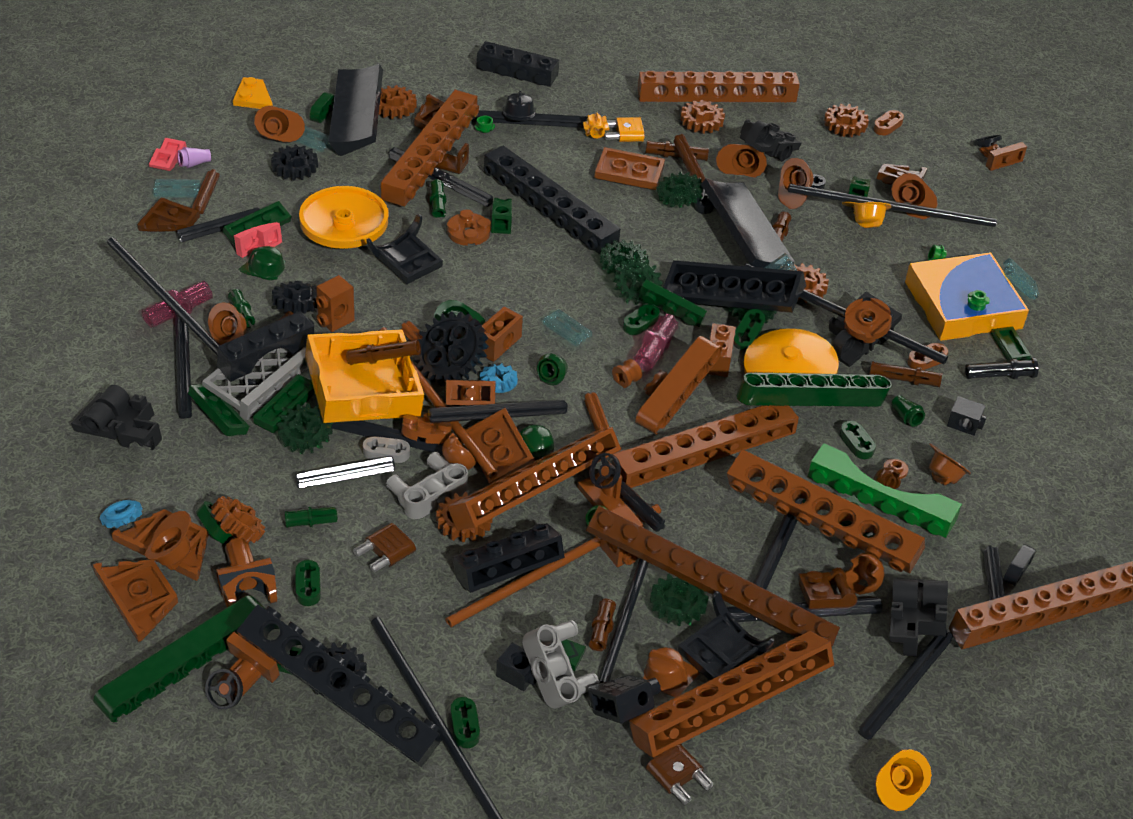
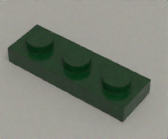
M277 201L224 226L223 233L235 246L234 235L269 223L278 222L282 226L291 222L292 216L280 201Z
M647 279L642 285L639 297L646 303L663 309L669 315L677 316L688 325L698 327L702 325L707 313L706 309Z
M297 374L253 416L254 424L271 433H275L315 394L312 380Z
M202 384L190 385L188 394L218 426L223 434L231 437L247 434L250 426L229 403L206 389Z

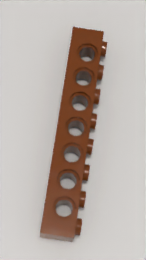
M789 71L639 72L638 96L640 102H700V100L704 102H797L800 83L797 73Z
M456 89L452 92L381 181L382 200L405 207L410 199L412 200L415 197L416 191L423 187L427 177L433 174L435 167L438 163L442 162L444 155L447 151L451 150L453 143L459 140L463 130L468 128L473 117L478 115V96Z
M759 406L684 430L677 434L641 444L631 449L622 450L613 455L620 462L622 480L630 488L738 453L742 449L747 450L796 433L799 417L790 406Z
M613 427L594 431L447 506L457 531L477 527L590 467L593 459L601 453H617L621 450Z
M743 449L727 472L729 484L735 491L740 493L744 491L752 495L759 503L764 504L766 502L784 515L789 513L795 516L800 523L806 526L811 524L819 528V531L828 537L835 536L841 539L850 548L855 549L857 547L865 551V553L873 554L878 559L887 562L896 571H905L910 574L925 549L924 537ZM754 477H761V478H762V479H761L760 481H758V482H752V481H750V480H751L752 478H754ZM775 488H783V489H784V490H783L782 492H780V493H775V492H773V490H774ZM802 498L807 500L803 504L795 503L797 499ZM820 510L829 511L826 515L817 514ZM843 521L852 522L850 526L845 527L840 525V523ZM866 532H873L874 534H876L872 538H866L863 536V534H865ZM894 543L897 544L899 547L897 549L891 550L888 549L886 546L888 544Z
M1133 561L957 609L948 629L962 650L1133 600Z
M809 631L629 720L635 745L654 758L664 751L834 666L831 641Z

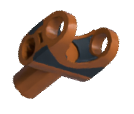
M243 538L230 540L225 546L230 566L216 569L219 588L227 608L238 601L239 596L245 592L244 590L249 589L257 590L267 595L270 604L276 603L275 571L271 559L266 558L254 561L248 542Z

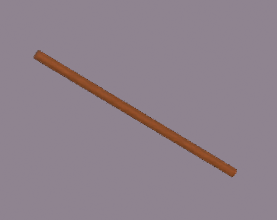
M383 327L379 331L387 330V328ZM411 361L417 371L423 392L435 408L447 407ZM448 422L452 424V430L489 478H494L498 473L460 422Z
M658 504L651 506L658 514L661 513V508ZM636 515V517L641 521V523H643L644 521L638 515ZM596 536L565 553V558L541 566L445 618L447 624L450 627L459 624L598 548L601 538Z

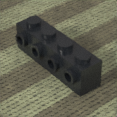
M485 41L477 52L476 69L551 87L558 76L559 59Z
M548 523L537 524L532 529L524 532H515L499 541H490L485 546L477 549L465 550L462 554L453 557L456 578L471 593L563 559L565 556L562 535Z

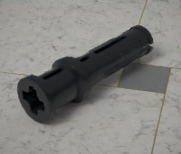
M1035 357L1017 361L1015 358L1006 363L965 365L967 379L1010 376L1013 379H1017L1020 376L1036 378L1039 371L1038 361Z

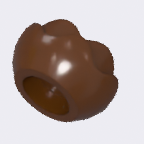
M660 369L659 373L655 374L653 380L644 388L645 393L651 396L668 373Z
M884 467L878 470L873 479L893 489H897L901 484L900 473L894 467Z

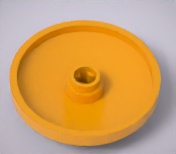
M335 186L322 189L310 195L300 207L299 222L303 233L320 245L340 249L356 248L367 245L366 239L368 238L372 242L377 240L385 232L388 226V208L378 195L369 190L354 186Z
M791 328L765 333L749 345L744 355L745 374H838V356L833 346L823 337L806 330Z

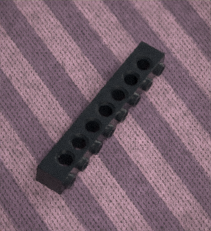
M504 145L484 155V171L488 176L497 179L502 186L508 187L516 196H520L527 201L531 207L541 211L545 217H549L560 228H564L571 233L575 239H579L586 244L590 250H594L601 255L619 244L621 229Z
M259 604L256 605L237 630V633L243 639L276 661L281 667L418 766L422 767L443 740L438 733L440 728L427 718L422 722L414 716L417 712L405 702H402L401 705L392 700L394 695L382 686H379L378 689L369 684L371 679L358 669L355 673L346 667L349 664L346 660L336 653L333 656L327 654L324 651L326 647L314 637L310 641L302 636L304 631L290 621L288 625L280 620L282 615L272 607L268 606L264 609ZM272 630H280V634L276 639L268 640V634ZM302 645L300 654L290 656L289 653L293 646ZM315 662H325L324 668L321 671L312 672V666ZM339 677H346L347 683L344 687L334 688V683ZM360 694H370V699L366 704L358 705L356 703ZM383 710H393V716L390 720L385 722L379 720V715ZM407 726L416 727V733L411 738L402 737V731Z

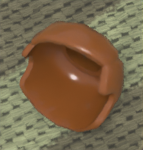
M454 433L444 442L442 454L449 464H462L467 470H470L477 463L472 454L462 445Z
M861 553L850 560L852 567L845 572L847 576L846 582L850 590L859 595L877 591L882 585L885 575L882 562L870 553ZM861 579L867 581V587L858 584Z

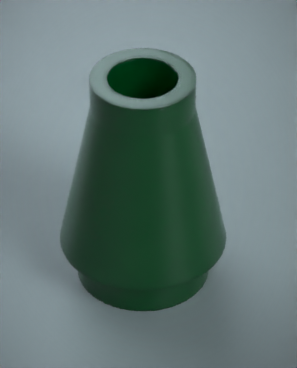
M901 395L896 396L892 400V407L895 408L906 425L910 424L912 427H916L925 419V412L921 405Z

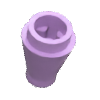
M183 147L177 153L178 163L180 167L190 168L210 162V150Z

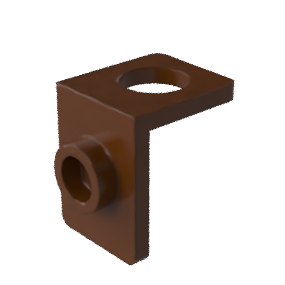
M465 143L457 156L445 154L442 162L438 163L436 167L460 174L468 164L469 144Z

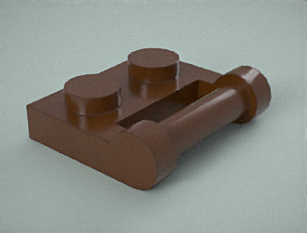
M837 567L832 569L831 572L825 573L818 571L799 573V586L809 609L849 608L857 603V596L854 591L850 590L846 582L847 576L842 568ZM830 585H837L840 594L835 595Z

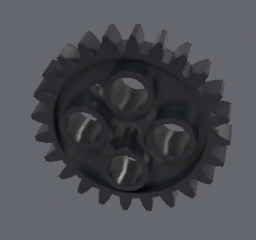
M451 311L449 318L441 314L440 321L433 318L434 324L432 326L425 324L427 331L419 332L422 336V339H418L421 353L413 358L421 374L425 378L428 377L432 383L436 381L440 386L446 380H461L463 376L469 380L468 373L471 371L476 374L477 371L474 367L476 365L483 366L480 358L487 357L483 350L489 348L485 342L488 340L487 335L484 333L486 330L476 318L473 319L470 314L465 316L462 312H459L456 316Z

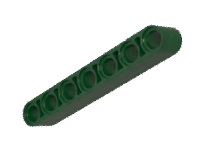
M746 373L736 397L741 403L750 406L879 407L884 403L892 384L889 379L881 375Z
M251 595L243 597L104 685L96 692L93 702L111 722H117V718L123 714L128 715L136 710L148 698L150 700L165 691V687L171 683L176 684L190 675L188 672L191 670L199 669L213 660L212 657L216 654H222L229 649L226 641L233 632L238 634V628L256 605H262Z

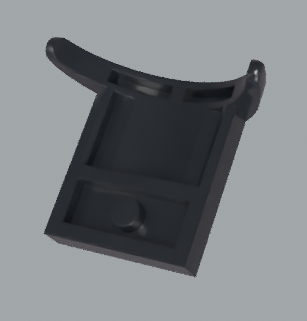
M420 214L416 215L410 227L391 243L376 246L373 245L370 238L366 239L369 250L406 284L443 267V260L417 237L422 224V216Z
M718 591L712 595V603L717 617L678 645V652L709 680L750 661L756 655L765 653L774 644L773 638L769 641H761L745 631L730 614L721 593Z

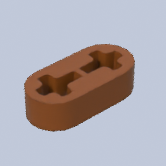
M897 110L886 112L875 120L873 131L878 135H889L902 125L903 113Z
M932 343L926 345L942 354L948 355V349L943 344ZM916 351L910 352L907 361L910 368L922 367L921 370L941 364Z

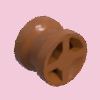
M627 359L623 365H617L612 369V375L619 385L627 388L631 385L632 381L637 382L642 378V370L636 361Z

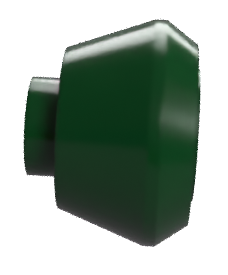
M548 353L539 358L536 369L542 382L554 386L563 381L568 366L565 359L561 356Z

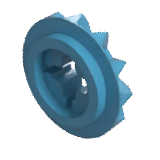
M492 363L490 367H484L483 372L480 373L481 381H496L495 393L511 391L518 383L517 371L512 370L511 366L504 367L503 363L498 366ZM496 373L500 377H503L502 381L497 376H495Z
M132 500L116 502L107 507L100 515L101 523L107 528L127 526V523L134 522L137 517L142 515V506L140 502Z

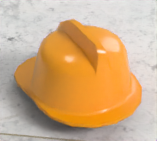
M842 202L845 206L853 207L855 221L864 228L881 226L886 210L891 208L890 204L883 202Z
M912 749L902 750L895 754L880 769L876 776L875 786L879 799L888 809L904 811L911 807L926 791L932 776L931 767L927 759L918 751Z

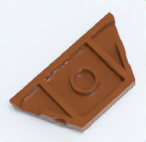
M163 509L154 513L149 518H143L134 522V527L124 532L117 529L112 533L113 541L145 556V552L158 526L172 512ZM190 522L186 535L190 542L191 550L175 571L197 581L200 576L207 545L208 531Z
M140 560L139 562L123 561L119 562L118 566L102 567V563L93 564L96 576L138 642L142 641L178 603L177 594L154 560Z

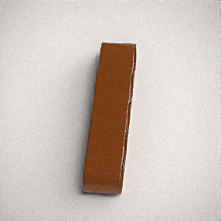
M699 336L640 408L635 422L657 435V431L660 428L666 427L719 360L722 346L703 336Z

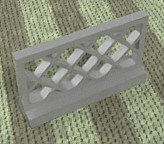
M304 347L299 352L292 354L294 355L292 358L280 359V353H291L288 349L279 348L269 352L276 353L277 359H263L262 357L255 365L261 366V372H251L238 378L244 379L245 385L231 386L230 381L218 368L202 381V386L240 411V416L248 420L278 394L297 374L301 375L308 369L305 358L306 348ZM278 365V369L275 372H264V366ZM248 379H262V383L259 385H248ZM216 380H227V386H217L213 382ZM231 392H246V396L239 401L231 395Z

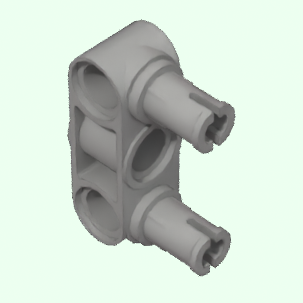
M434 452L427 458V465L436 473L427 476L424 480L413 486H408L395 474L389 477L386 486L398 497V501L404 508V513L407 517L420 519L438 510L439 503H445V497L454 499V493L461 496L466 492L468 483L467 468L458 463L449 464L438 452Z
M573 620L556 626L542 625L529 631L523 637V648L531 665L533 676L538 683L544 701L550 708L554 709L577 701L581 694L588 692V687L599 684V679L593 672L578 678L574 676L570 660L561 641L578 634L577 624Z

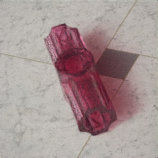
M205 281L197 283L181 292L174 289L168 291L189 314H191L194 307L213 298L212 291ZM163 300L142 310V317L151 328L176 316Z
M666 313V315L660 316L653 329L646 331L642 346L634 357V361L638 363L641 370L646 372L652 370L660 356H664L665 349H669L671 338L678 328V321L675 320L673 315Z

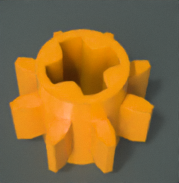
M598 113L588 115L587 121L583 122L586 136L591 135L593 138L604 137L605 131L609 130L606 116L601 117Z

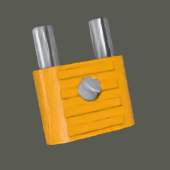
M641 117L607 120L609 128L616 127L617 132L605 133L606 140L644 142V129Z

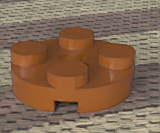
M465 209L447 222V233L449 238L457 244L468 246V244L475 243V245H478L490 237L491 221L479 214L473 213L471 210Z
M871 298L870 301L858 299L852 302L846 309L845 329L850 335L863 340L865 343H873L876 339L886 335L891 328L892 317L890 308L879 299ZM872 317V321L866 322L863 318Z
M425 413L423 417L404 415L401 433L411 440L417 441L418 437L426 438L425 443L440 444L444 443L451 435L452 424L448 422L431 423L428 420V413Z

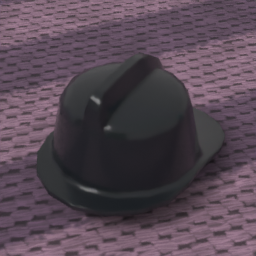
M522 91L509 95L503 106L504 116L517 121L532 119L536 112L532 98L529 95L522 94Z

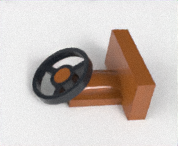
M992 135L973 140V145L982 147L979 148V151L988 158L986 167L990 171L1022 162L1027 146L1020 142L1000 148L995 143L1002 140V135Z
M610 453L597 455L590 465V477L578 482L577 488L592 506L601 505L611 511L625 505L620 498L622 476L620 475L621 466L618 458ZM605 456H609L613 459L615 467L606 459ZM601 459L602 465L600 466L599 473L595 475L596 464Z
M235 632L226 641L230 653L237 657L238 660L230 669H219L211 673L205 685L208 701L218 709H229L236 706L242 696L261 676L273 683L280 675L276 661ZM226 672L217 682V686H211L213 678L218 673ZM211 691H217L219 696L226 697L229 705H219L213 699Z

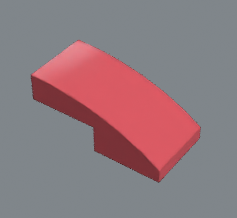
M165 138L161 148H156L149 167L171 171L178 162V150L187 147L186 142Z
M280 223L260 225L234 235L236 254L243 258L251 254L255 248L262 246L275 247L282 243Z

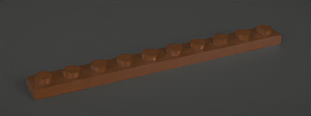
M598 506L586 529L587 532L712 595L716 591L720 592L723 601L794 637L812 631L831 641V647L833 646L840 629L839 626L601 506Z

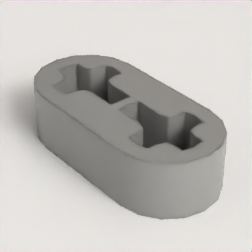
M369 437L363 442V454L371 460L392 456L395 463H402L410 457V445L408 442L400 439Z

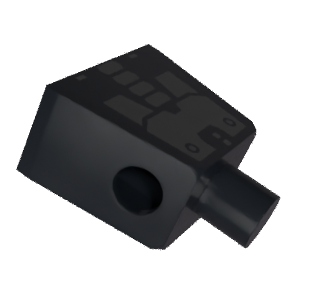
M626 675L590 686L588 691L593 713L621 724L653 709L655 706L653 696L661 692V687L656 678L646 680Z

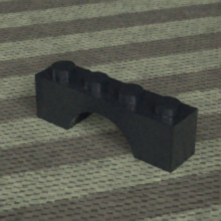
M299 311L222 344L217 348V367L232 382L250 374L256 363L264 355L275 349L285 348L291 354H295L304 347L306 348L307 335L314 333V325Z

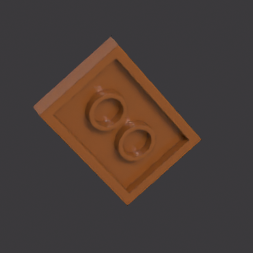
M604 147L595 170L594 178L656 190L665 165V159Z
M506 408L466 429L467 433L498 472L494 478H489L483 470L490 484L535 462Z

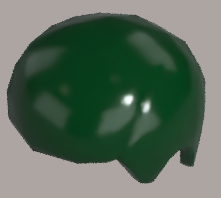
M530 425L521 430L520 434L534 459L543 458L549 455L551 450H554V438L550 430L544 426Z

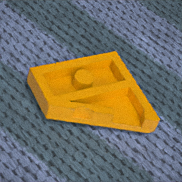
M243 77L233 99V106L257 109L273 106L262 79Z

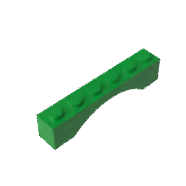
M825 443L820 447L810 464L808 477L812 478L815 482L826 484L842 494L855 495L860 502L873 505L886 514H893L902 518L911 525L920 526L933 535H940L946 538L955 524L962 503L939 493L916 494L887 487L863 473L851 461L847 453Z

